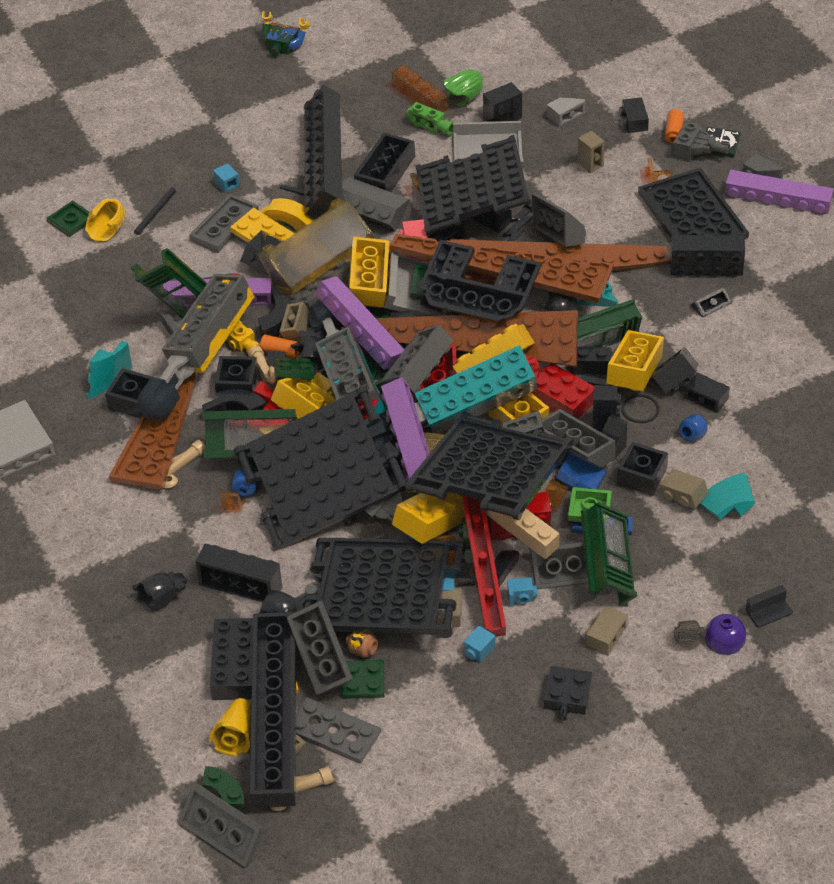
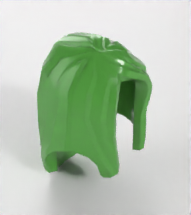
M468 69L446 78L443 85L448 90L446 93L447 97L465 95L466 99L456 105L462 107L468 104L482 91L483 77L481 73L477 70Z

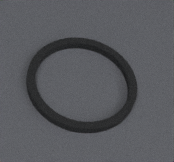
M644 394L632 395L626 398L622 404L623 415L635 423L651 422L660 412L658 402L653 397ZM645 397L656 404L657 412L650 419L635 420L626 414L624 410L625 404L632 398Z

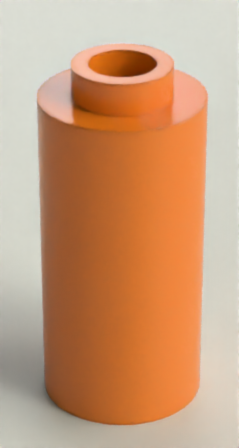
M672 109L667 114L665 140L668 143L674 144L683 127L684 113L681 110Z
M266 334L261 339L260 347L264 353H267L268 350L286 352V357L293 360L300 355L297 350L290 347L292 344L297 343V341Z

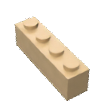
M527 509L523 512L520 520H515L512 516L492 511L486 512L488 517L544 559H547L559 547V533Z

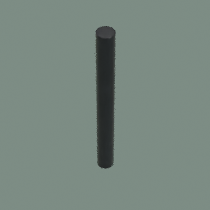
M173 187L166 192L134 230L135 234L140 235L175 194L176 190Z

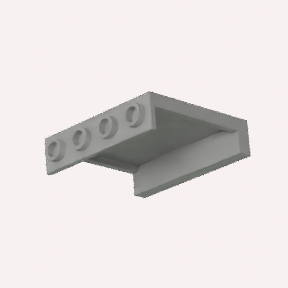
M521 121L453 123L454 160L467 158L475 153H483L482 144L486 143L488 145L514 135L523 169Z
M389 250L384 308L400 312L409 311L420 317L453 315L451 311L442 309L441 312L422 306L420 305L421 299L409 297L415 263L429 266L430 262L399 255L398 252Z
M25 400L0 410V479L55 455L51 439Z

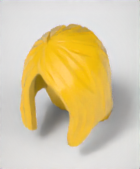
M108 198L102 200L91 210L86 222L85 231L92 240L96 242L108 241L119 230L125 219V210L120 201Z

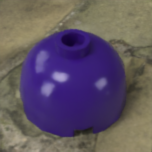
M731 614L717 615L706 626L705 642L710 649L712 648L718 654H735L746 643L745 626L740 619Z

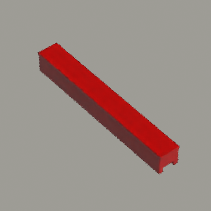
M461 496L483 626L485 630L494 634L495 637L506 635V623L486 512L480 510L482 500Z

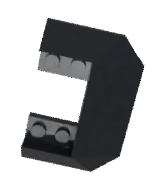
M444 240L439 241L420 284L430 307L497 323L523 310L542 266L541 262L507 255L493 286L463 279L475 253L474 247Z

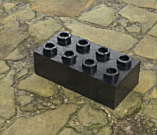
M383 133L354 174V179L392 192L415 158V141Z
M744 235L671 236V275L743 276L745 259Z
M205 543L195 561L199 585L262 603L270 591H281L283 588L280 563H276L273 560H265L254 555H247L236 550H228L217 545Z
M253 618L214 619L210 678L212 700L252 699Z

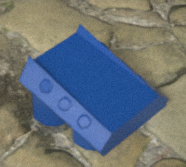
M570 450L569 455L558 471L557 479L561 481V487L566 490H572V487L598 489L608 470L597 466Z

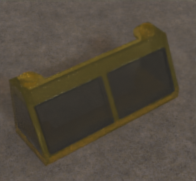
M340 198L333 200L328 212L279 245H266L262 248L263 251L258 253L269 278H272L273 286L278 287L280 292L296 293L340 261L350 256L353 236L375 238L372 231L348 200H341Z

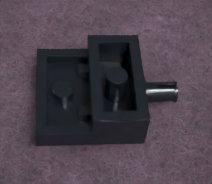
M551 666L544 696V709L559 711L558 719L562 720L563 715V721L567 720L568 712L586 715L592 672Z

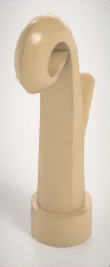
M252 346L248 350L249 357H257V368L259 369L262 381L265 384L270 383L274 385L278 379L276 377V369L273 366H268L260 346Z
M197 439L190 445L189 449L173 457L166 480L171 481H166L164 488L170 489L175 487L178 479L173 474L198 456L201 457L204 454L206 446L202 441Z
M329 766L321 768L319 772L296 776V793L323 784L326 786L333 783L334 779ZM270 807V808H271L272 810H274V811H282V810H284L286 807Z

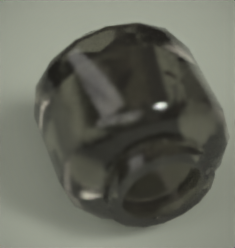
M697 620L679 621L677 626H674V640L681 647H697L700 645L701 639L705 638L704 627H700Z

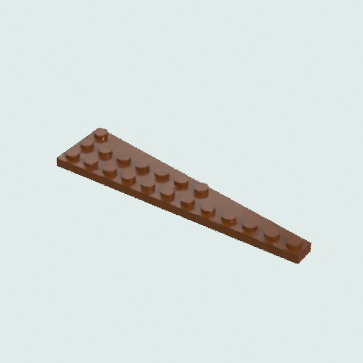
M395 234L390 243V250L431 261L439 242L432 238ZM464 243V245L471 247V244ZM482 245L481 248L474 247L475 253L467 270L497 278L507 255L541 262L542 266L533 287L599 304L613 271L614 263L594 260L588 263L581 262L579 258L566 260L562 259L563 256L557 255L551 258L546 257L542 253Z
M450 239L453 243L461 245L469 243L471 247L481 248L484 245L531 253H542L546 257L551 258L557 255L563 256L562 259L566 260L579 258L581 262L591 263V260L614 263L613 271L654 267L670 263L666 246L579 244L565 247L560 243ZM468 270L463 279L489 285L495 284L497 280L496 277Z
M576 310L521 312L499 323L468 315L376 318L398 343L409 344L418 331L439 324L454 340L451 345L456 344V351L473 353L472 349L484 343L486 345L489 344L487 340L495 335L505 334L503 330L516 323L518 326L524 324L535 344L523 350L524 354L535 357L538 362L542 363L547 362L577 367L578 312Z
M193 372L191 376L184 379L177 389L180 399L165 419L153 421L142 415L109 475L111 482L163 490L199 373Z

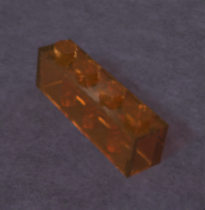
M403 64L391 71L392 86L412 101L443 113L448 110V95Z

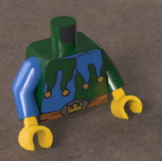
M265 11L262 12L264 19L262 39L264 44L267 45V50L271 56L277 57L279 53L289 54L292 50L303 44L306 34L305 29L310 27L308 19L305 24H303L304 19L302 17L299 19L298 22L301 28L273 22L269 24L273 19L271 12H269V17H265Z

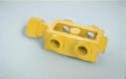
M240 320L226 339L231 349H238L240 352L246 349L248 353L252 346H260L254 340L255 334L252 329L245 327Z

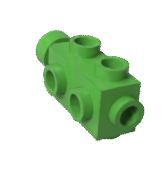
M415 102L406 112L410 123L416 127L427 129L431 133H438L441 130L442 133L451 135L454 131V122L444 121V113Z

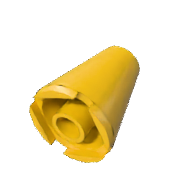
M242 698L235 699L212 727L209 733L210 743L213 742L215 745L214 749L224 755L238 756L237 753L245 754L251 746L252 704L248 700Z

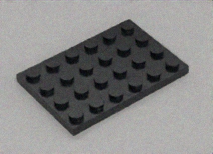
M701 167L638 187V193L670 238L672 235H744V239L749 238V232Z

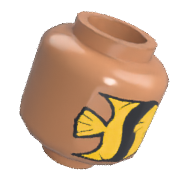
M352 632L346 638V645H348L349 653L362 658H368L376 652L378 641L374 633Z

